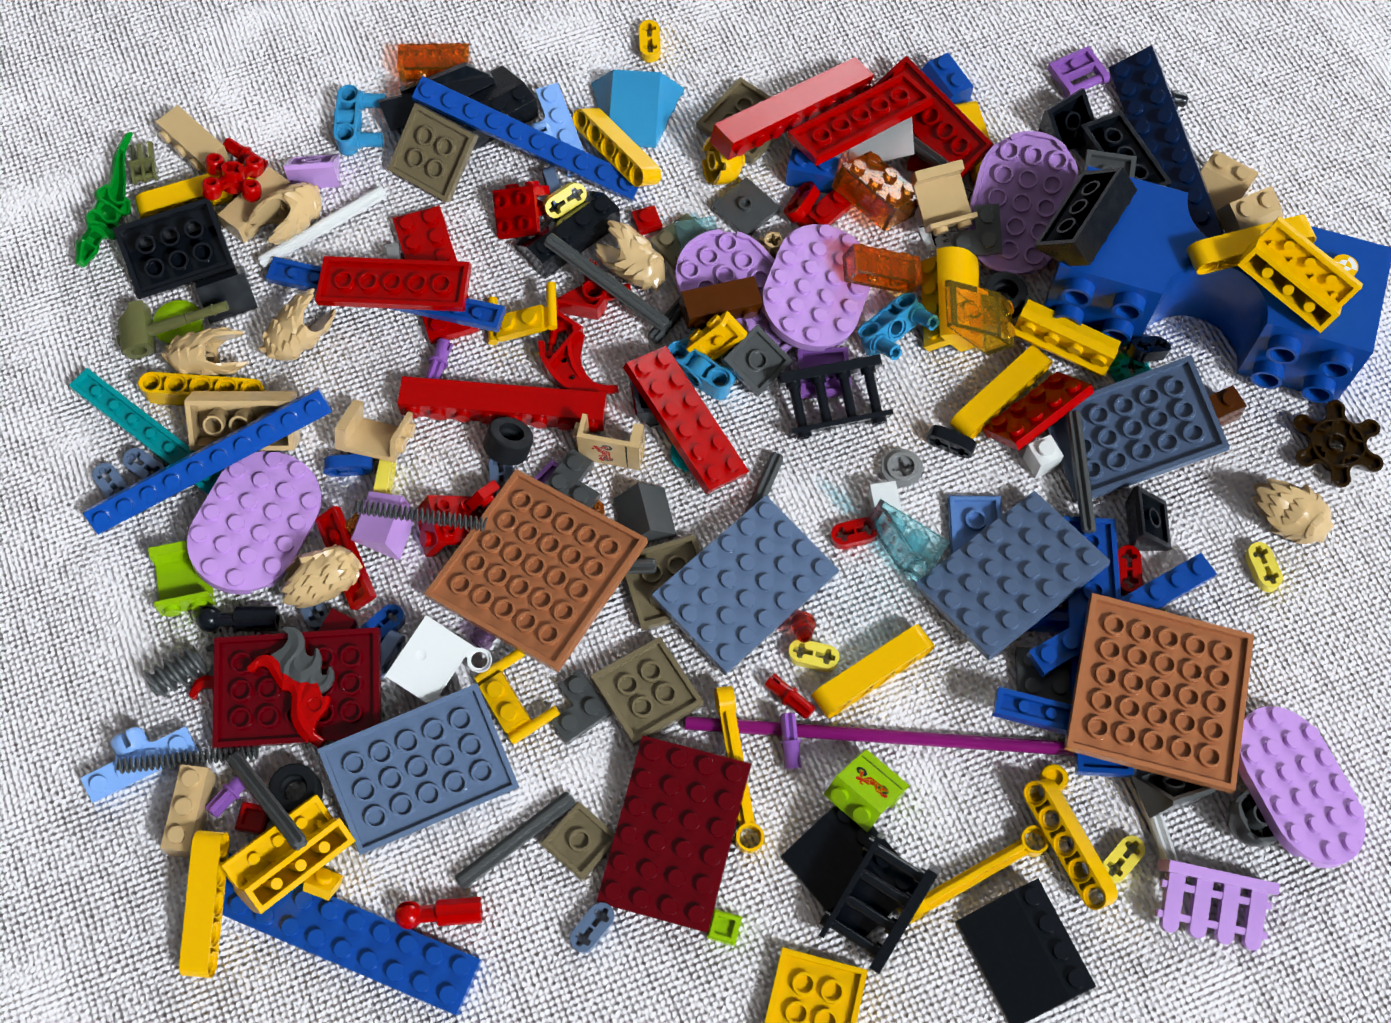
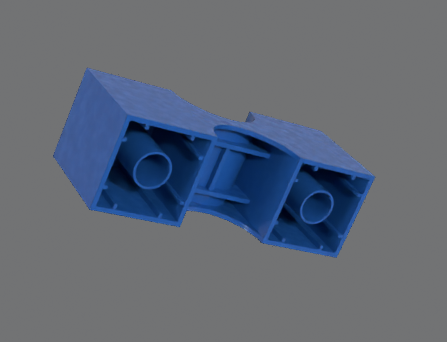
M1088 166L1086 171H1094V170H1102V169L1095 168V167H1092V166ZM1130 177L1137 188V192L1107 237L1106 242L1098 251L1094 261L1086 266H1067L1058 260L1056 261L1044 303L1045 307L1055 311L1053 318L1065 317L1074 320L1077 325L1081 326V324H1084L1121 341L1120 346L1128 345L1133 338L1142 337L1143 333L1152 324L1164 318L1172 316L1199 318L1217 327L1231 342L1237 357L1236 374L1251 377L1252 383L1262 388L1274 389L1282 386L1300 391L1301 395L1308 401L1326 403L1334 399L1338 400L1373 354L1391 266V247L1311 226L1317 237L1313 244L1332 259L1341 254L1353 257L1358 263V271L1354 277L1363 283L1362 288L1342 306L1340 315L1321 333L1238 266L1198 275L1186 250L1192 243L1207 237L1200 232L1192 221L1188 210V192Z

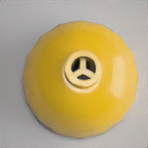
M708 137L702 151H707L706 159H702L703 173L706 181L713 183L712 185L729 184L738 178L741 173L742 167L745 165V155L727 160L710 142L711 137Z

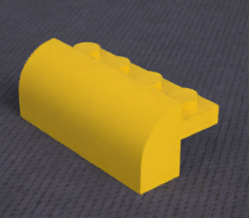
M1280 216L1264 232L1261 231L1244 251L1237 264L1238 267L1320 333L1340 315L1342 306L1363 286V283Z
M949 246L936 249V256L920 261L922 304L928 312L937 315V319H939V325L934 330L930 331L923 326V348L927 351H932L951 344L957 350L963 352L983 345L978 257L961 247Z
M1028 299L1011 335L1104 378L1119 351L1118 348L1121 341L1084 324H1081V326L1077 325L1072 319L1065 317L1053 318L1054 310Z
M317 794L288 813L306 836L307 845L298 851L293 850L277 827L272 825L219 865L234 886L233 890L253 912L257 914L265 912L355 842V839L342 820L332 817Z

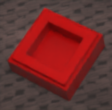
M242 802L234 829L239 832L260 835L266 831L269 817L260 805Z

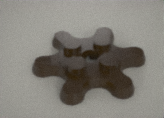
M1336 399L1326 404V417L1323 420H1313L1304 414L1297 415L1294 418V430L1308 439V447L1299 450L1295 456L1296 464L1301 468L1311 467L1313 464H1321L1325 470L1330 472L1331 483L1334 487L1343 488L1349 485L1351 482L1350 470L1354 466L1370 473L1378 472L1383 468L1382 458L1372 453L1367 447V440L1377 436L1380 432V425L1377 421L1366 419L1361 423L1350 422L1345 416L1344 404ZM1331 440L1339 441L1343 446V450L1331 447Z

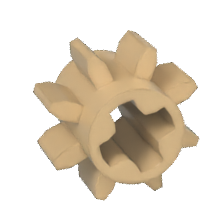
M767 231L764 238L759 237L758 242L775 259L784 239L780 232Z

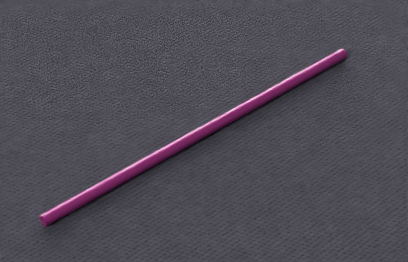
M686 716L685 730L722 732L720 718ZM737 719L740 734L782 736L781 722ZM796 723L799 738L1074 756V752L1064 750L1065 741Z

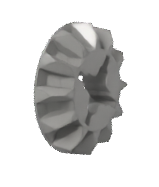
M895 449L883 458L881 464L882 475H884L888 482L896 481L897 488L900 486L909 488L920 479L923 473V464L919 456L908 449ZM898 462L902 464L903 468L908 467V469H906L905 476L901 473V471H896V469L898 468Z

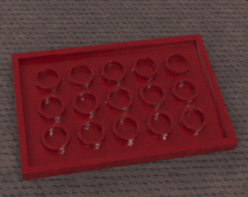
M374 627L301 632L305 638L307 655L314 656L315 648H318L321 652L322 675L327 674L328 667H332L335 673L333 685L323 694V696L331 697L328 710L317 722L316 733L324 738L326 742H336L381 723V629ZM287 633L214 638L212 748L222 749L225 747L228 749V747L244 748L252 746L309 744L302 739L293 726L291 719V693L281 690L266 667H259L254 673L247 671V667L258 656L271 655L281 649L288 640Z
M642 735L596 902L607 903L614 908L708 933L752 764Z

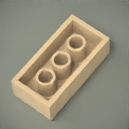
M192 391L184 400L189 449L199 450L297 398V392ZM300 429L261 450L294 451L301 441Z

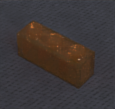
M410 43L398 45L397 69L401 82H415L420 80L422 76L428 77L461 63L467 62L471 64L472 62L469 43Z
M854 243L842 256L844 282L900 293H912L922 283L919 256Z

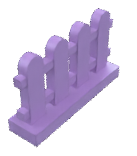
M1159 859L1157 871L1166 872V879H1160L1159 886L1164 887L1161 909H1155V916L1160 917L1159 926L1163 931L1173 933L1179 928V922L1187 923L1186 930L1188 935L1192 938L1200 939L1206 935L1207 927L1215 929V940L1225 945L1232 943L1235 933L1241 934V943L1248 950L1259 949L1262 939H1268V933L1263 932L1266 909L1272 910V903L1267 902L1268 894L1279 895V883L1179 861ZM1186 877L1194 878L1193 885L1185 884ZM1214 883L1221 884L1220 891L1213 890ZM1241 889L1248 890L1247 897L1240 896ZM1184 892L1192 893L1188 915L1181 914ZM1211 898L1219 899L1216 921L1208 920ZM1239 904L1246 905L1243 927L1236 926Z

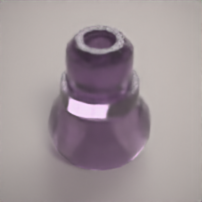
M478 627L474 628L469 636L476 648H484L486 650H489L493 645V641L497 639Z

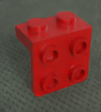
M539 181L524 182L525 186L519 187V184L504 185L505 189L492 191L496 232L499 239L535 236L540 233L537 197L550 195L548 185H539Z
M427 495L417 507L418 517L421 508L424 509V515L426 509H429V517L431 511L434 510V519L438 510L440 511V518L442 512L445 511V520L448 512L451 513V518L455 512L456 520L460 513L461 522L464 514L467 515V521L469 515L472 516V523L474 516H477L479 520L480 515L478 508L471 511L465 504L472 496ZM421 519L418 523L420 545L424 549L425 557H435L445 545H460L470 532V527L465 530L464 525L460 529L459 523L456 528H454L453 524L449 528L448 522L444 527L443 521L440 526H438L437 522L433 525L432 520L429 525L426 521L422 524Z

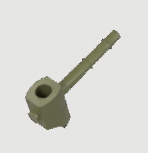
M142 300L128 302L126 311L117 320L119 335L116 336L117 343L121 347V352L129 359L149 356L156 351L155 335L191 324V322L212 315L216 316L218 313L228 311L229 305L227 301H223L152 324L151 309Z

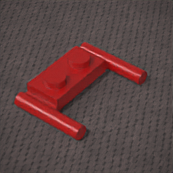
M845 180L842 185L839 184L815 204L807 215L797 222V225L799 227L812 224H827L831 226L855 206L857 202L875 217L881 214L882 209L848 180Z

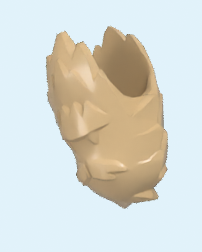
M301 182L269 194L267 198L257 204L248 222L253 224L254 227L279 224L274 229V234L268 239V242L279 245L289 241L296 234L298 235L310 226L312 220L319 218L322 200L318 185L314 186L310 182Z
M609 220L607 222L609 225L608 230L616 238L620 250L608 244L605 246L596 243L595 254L598 259L612 273L625 279L626 282L641 287V290L653 288L658 292L662 282L666 281L663 256L652 248L650 241L639 234L632 226Z
M311 288L295 295L287 305L285 304L281 308L276 318L271 320L267 330L262 332L263 345L259 346L258 349L271 359L295 361L304 350H311L319 341L320 336L329 331L336 309L334 308L329 313H325L312 325L306 326L303 323L304 311L312 300L315 289Z
M226 327L209 328L197 333L191 331L182 337L177 335L169 346L165 345V352L161 354L179 374L232 375L248 365V361L220 362L218 357L219 347L225 341L241 337L244 334L243 331Z
M1270 478L1267 479V483L1254 484L1257 497H1253V501L1259 508L1261 515L1271 524V533L1282 535V538L1293 540V543L1312 544L1316 541L1324 542L1334 524L1331 522L1332 513L1330 507L1323 501L1319 493H1315L1307 484L1301 488L1286 481Z
M337 544L325 547L323 550L300 554L285 569L289 573L285 578L286 584H284L281 592L285 593L282 598L283 603L295 605L296 608H308L336 598L342 591H347L351 585L357 582L360 576L359 570L363 566L354 553L341 545L337 546Z

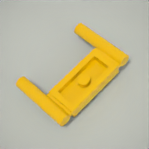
M552 281L546 283V307L540 304L505 313L499 332L488 331V344L497 345L498 342L546 330H556V283ZM489 297L487 299L488 303L498 304L496 297Z
M517 649L492 664L487 671L480 672L474 676L482 694L513 745L560 715L559 710L554 705L531 720L503 670L526 656Z

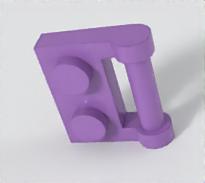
M1089 46L1049 63L1047 69L1063 90L1065 98L1081 88L1087 90L1095 85H1103L1110 81L1108 71ZM1090 72L1096 74L1075 85L1070 82Z

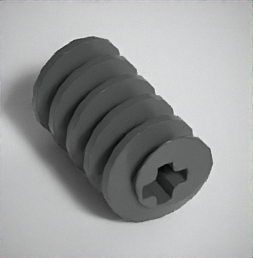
M194 645L193 651H190L185 646L183 647V657L174 652V662L172 663L168 659L163 658V668L153 664V674L146 669L143 670L146 681L157 697L158 693L163 697L169 696L167 687L174 692L178 691V681L184 686L188 685L187 676L197 680V670L203 674L208 673L207 666Z

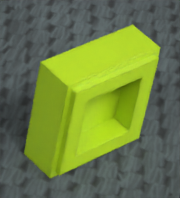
M714 909L707 939L735 947L742 916Z

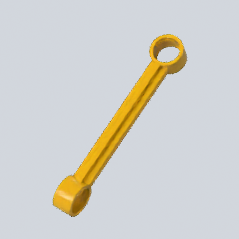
M732 685L716 687L714 689L716 710L720 716L726 757L744 761L736 718V700ZM747 781L738 816L739 829L735 833L734 843L739 851L751 854L762 846L764 832L759 825L755 824ZM743 829H752L758 834L759 843L757 846L746 848L741 844L739 839Z
M1037 825L1027 827L1020 834L1018 841L928 891L909 924L1023 857H1038L1042 855L1050 844L1042 828ZM1034 832L1042 838L1043 848L1041 850H1032L1026 845L1025 835L1027 833ZM900 908L897 909L899 914H901L903 910Z

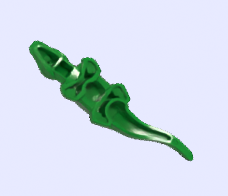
M132 132L125 133L113 155L109 179L105 185L95 190V201L90 211L85 214V233L74 244L76 252L75 264L81 268L86 267L96 257L100 249L99 245L103 239L116 240L112 228L120 226L118 223L121 216H128L131 213V201L125 197V154L133 136Z

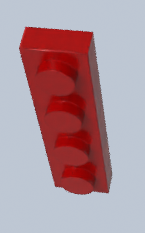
M332 506L318 516L315 522L325 547H331L334 544H337V546L341 545L354 553L363 566L359 570L360 576L357 582L351 585L347 591H344L350 609L358 611L375 599L377 595L356 544L350 540L352 535L341 508Z

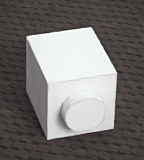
M1050 434L1028 444L1022 458L1036 479L1058 469L1064 455Z
M878 480L870 484L867 496L872 518L878 523L899 520L902 507L896 481Z

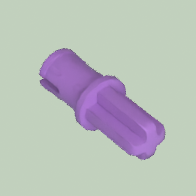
M444 338L437 340L434 353L428 359L430 365L425 378L440 379L443 369L448 367L447 360L453 347L449 340Z
M783 713L780 715L782 741H779V744H782L784 769L802 768L799 742L802 741L798 739L795 713Z
M237 775L227 784L223 783V789L206 806V810L212 816L218 818L235 799L239 800L241 798L239 795L246 787Z

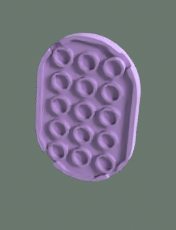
M1038 131L1017 132L1009 135L1008 138L998 144L993 145L981 163L970 209L974 213V206L999 203L1002 254L976 257H978V261L983 266L995 273L1008 271L1018 276H1023L1042 269L1054 259L1037 250L1034 245L1078 179V168L1075 159L1067 147L1057 138ZM975 220L972 222V226L966 228V231L976 230Z
M827 224L806 225L789 233L777 252L761 292L763 302L761 310L762 314L766 315L771 324L770 329L786 343L806 351H825L826 348L838 347L846 342L857 326L873 282V266L868 253L853 235Z
M722 229L707 231L689 241L681 251L675 271L676 287L679 295H681L682 291L754 276L761 296L762 289L775 259L758 241L747 234L739 231L737 233L722 232ZM762 310L760 314L751 319H736L748 333L758 324L785 353L794 347L780 339L770 329L771 324L766 315L762 314Z
M274 451L255 452L226 467L212 487L188 531V555L197 575L211 587L230 594H252V591L265 587L270 588L284 578L288 573L285 569L299 555L316 524V518L320 514L321 491L313 472L297 458Z
M1261 707L1245 716L1238 772L1275 838L1295 858L1300 856L1311 862L1310 866L1335 868L1352 860L1360 852L1365 839L1364 809L1327 744L1321 737L1319 730L1298 714L1281 707Z

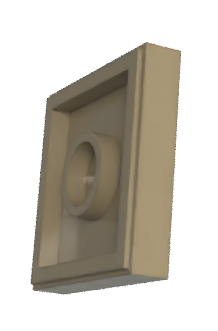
M578 801L540 842V845L583 882L610 852L615 833Z

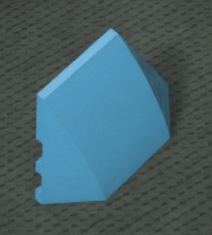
M613 69L591 83L597 107L639 147L645 148L657 147L667 127V122L671 114L674 113L679 98L684 93L682 86L661 72Z

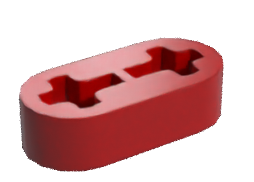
M813 181L805 182L799 186L785 206L783 213L791 223L801 221L818 199L820 191Z
M871 517L839 523L832 528L830 542L832 546L840 550L871 543L878 537L879 523ZM864 525H867L869 529L873 528L871 535H868L866 531L860 532L863 530ZM839 532H842L843 535H848L846 541L836 538Z
M1124 545L1118 550L1120 588L1123 596L1140 588L1143 582L1141 554L1136 547L1131 545ZM1125 554H1128L1129 558L1133 559L1129 567H1127V560L1123 558ZM1128 575H1130V582L1135 583L1132 588H1128V584L1123 583Z

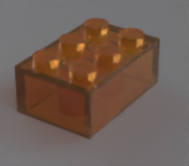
M872 151L842 164L832 185L833 189L884 232L913 217L918 207L912 183H909L897 170L881 160L879 155Z

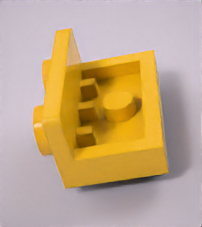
M726 311L721 316L718 314L714 315L702 330L697 328L688 337L690 341L686 350L690 353L696 349L714 361L746 338L748 332Z

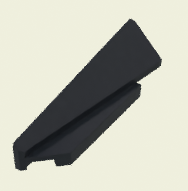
M467 62L426 77L465 96H469L495 83L491 72L479 70ZM420 80L400 87L402 95L378 100L391 132L406 125L414 103H418L412 100V95Z

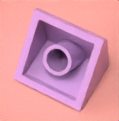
M339 154L291 157L284 165V171L291 185L310 182L314 186L318 185V188L340 187Z
M371 491L367 493L364 501L365 510L366 502L369 500V511L373 501L375 502V511L377 503L380 502V513L384 502L386 504V511L388 504H391V513L395 504L397 505V512L399 506H402V514L404 507L407 506V516L411 507L403 496ZM361 512L350 540L399 561L413 522L410 519L406 522L405 517L401 521L400 518L395 520L394 516L390 519L389 514L387 518H384L383 515L379 518L378 513L374 517L372 514L368 516L367 512L365 515H362Z

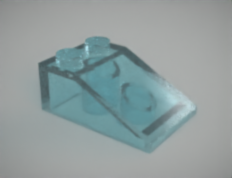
M882 499L879 500L867 519L868 524L872 530L874 529L878 539L898 569L904 572L905 577L911 581L916 582L923 576L927 577L935 568L950 543L947 539Z

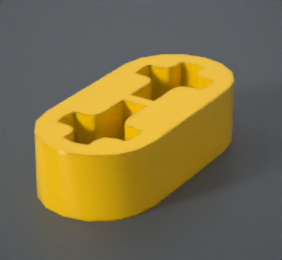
M645 20L639 25L640 57L648 63L656 62L661 55L660 28L658 23L653 20ZM647 30H651V37H647ZM648 46H652L653 52H648Z

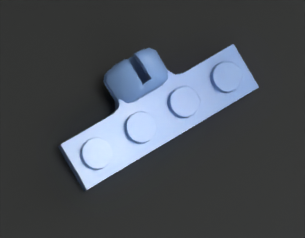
M558 82L535 89L544 119L531 124V127L584 151ZM566 172L567 177L572 176V174Z
M185 726L154 742L147 739L143 729L140 727H132L125 730L127 737L124 733L115 735L110 742L116 754L115 760L80 778L91 802L95 803L162 770L160 765L159 770H156L154 767L153 771L148 768L147 772L144 769L139 772L137 769L135 773L131 770L129 774L125 770L122 775L119 770H116L118 758L120 759L121 767L123 766L124 757L126 758L127 766L129 764V757L132 758L134 766V760L137 756L140 766L141 756L144 757L146 765V756L149 755L152 765V755L154 754L156 755L158 765L159 754L162 755L164 764L165 753L170 761L171 752L174 755V760L176 752H179L180 760L182 751L185 752L186 757L188 751H191V755L194 750L198 752L199 750L188 727Z

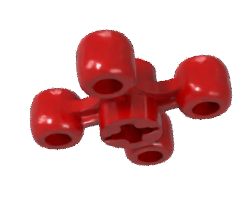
M211 153L206 156L205 168L207 173L211 176H220L219 178L207 177L202 181V194L206 199L217 200L221 197L224 190L229 194L242 193L243 199L247 202L252 203L260 200L262 196L260 183L255 179H247V177L257 178L263 174L264 162L261 157L257 155L248 156L244 161V165L237 161L225 162L224 157L219 153Z

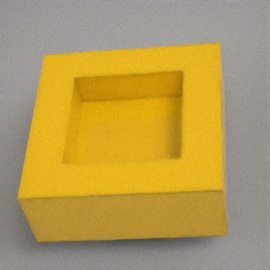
M321 867L304 881L303 891L329 901L341 886L343 875Z

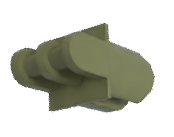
M152 141L146 142L147 153L142 142L136 144L137 153L133 144L129 145L131 161H128L134 185H138V182L141 181L148 183V180L152 179L159 181V169L156 165Z

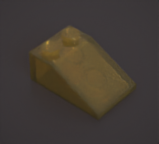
M953 280L945 281L948 328L987 356L1014 347L1015 328L1012 320L1014 307L1010 300L1006 299L999 292Z

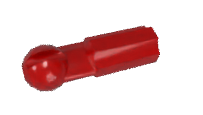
M481 897L440 899L433 905H419L415 901H404L395 910V921L398 926L408 930L416 928L420 923L436 922L438 926L482 923Z

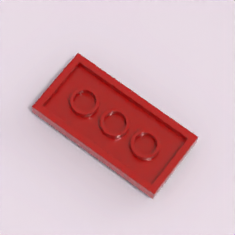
M1057 371L1039 386L1030 390L1019 401L1013 403L1002 414L993 418L990 423L983 427L986 437L1019 451L1094 393L1092 384Z

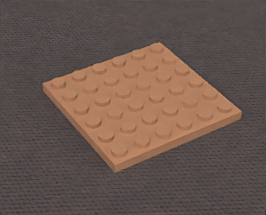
M516 469L482 514L483 523L484 519L488 518L484 531L481 532L480 527L476 531L474 525L473 530H470L424 595L427 599L558 673L646 547L648 540L641 534Z
M1092 593L1088 601L1064 750L1232 794L1236 791L1254 634Z

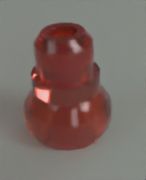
M798 612L791 619L790 626L799 642H809L816 627L814 616L808 612Z

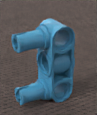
M344 85L338 90L334 111L333 135L338 151L342 155H353L358 149L361 150L362 148H383L382 132H361L362 112L366 108H381L378 100L387 98L386 93H365V91L358 90L354 85Z
M904 293L879 310L872 318L861 325L857 332L866 355L883 354L892 360H897L902 354L901 346L895 344L897 340L901 339L917 324L926 327L930 331L934 330L939 325V319H937V315L928 312L923 304L918 302L915 294Z
M695 328L684 339L669 344L668 349L673 357L676 355L683 356V358H675V360L694 387L716 400L725 399L729 395L736 376L726 366L718 365L707 355L700 353L696 349L690 353L686 350L690 341L688 337L696 330ZM722 382L724 385L717 386L714 383Z

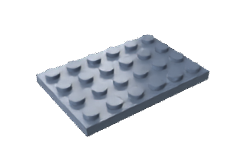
M1191 355L1095 390L1092 395L1071 410H1078L1081 414L1092 499L1230 450L1229 443ZM1064 415L1051 425L1048 430L1064 455L1061 464L1076 504H1078L1066 415Z
M1033 491L916 581L915 588L990 661L1108 567L1110 559L1036 491Z
M765 495L651 595V599L726 676L834 578L840 570Z
M477 683L317 749L351 835L355 839L359 855L520 788Z

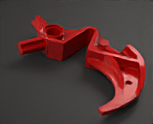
M585 275L581 286L556 298L557 329L549 330L548 351L545 349V342L543 340L538 341L541 366L548 379L560 389L606 392V394L619 393L618 385L598 384L586 374L581 362L582 347L585 339L583 327L564 315L599 320L607 310L608 301L618 300ZM630 283L623 284L625 287L631 290ZM598 294V296L591 297L590 295ZM566 332L568 338L554 353L553 349L556 346L557 333Z

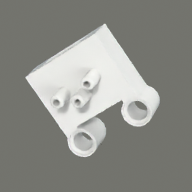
M426 615L385 676L428 704L449 695L444 694L440 696L465 657L468 668L477 673L487 671L490 668L492 657L486 649L472 646ZM477 652L483 653L487 658V662L482 668H476L471 663L472 656Z

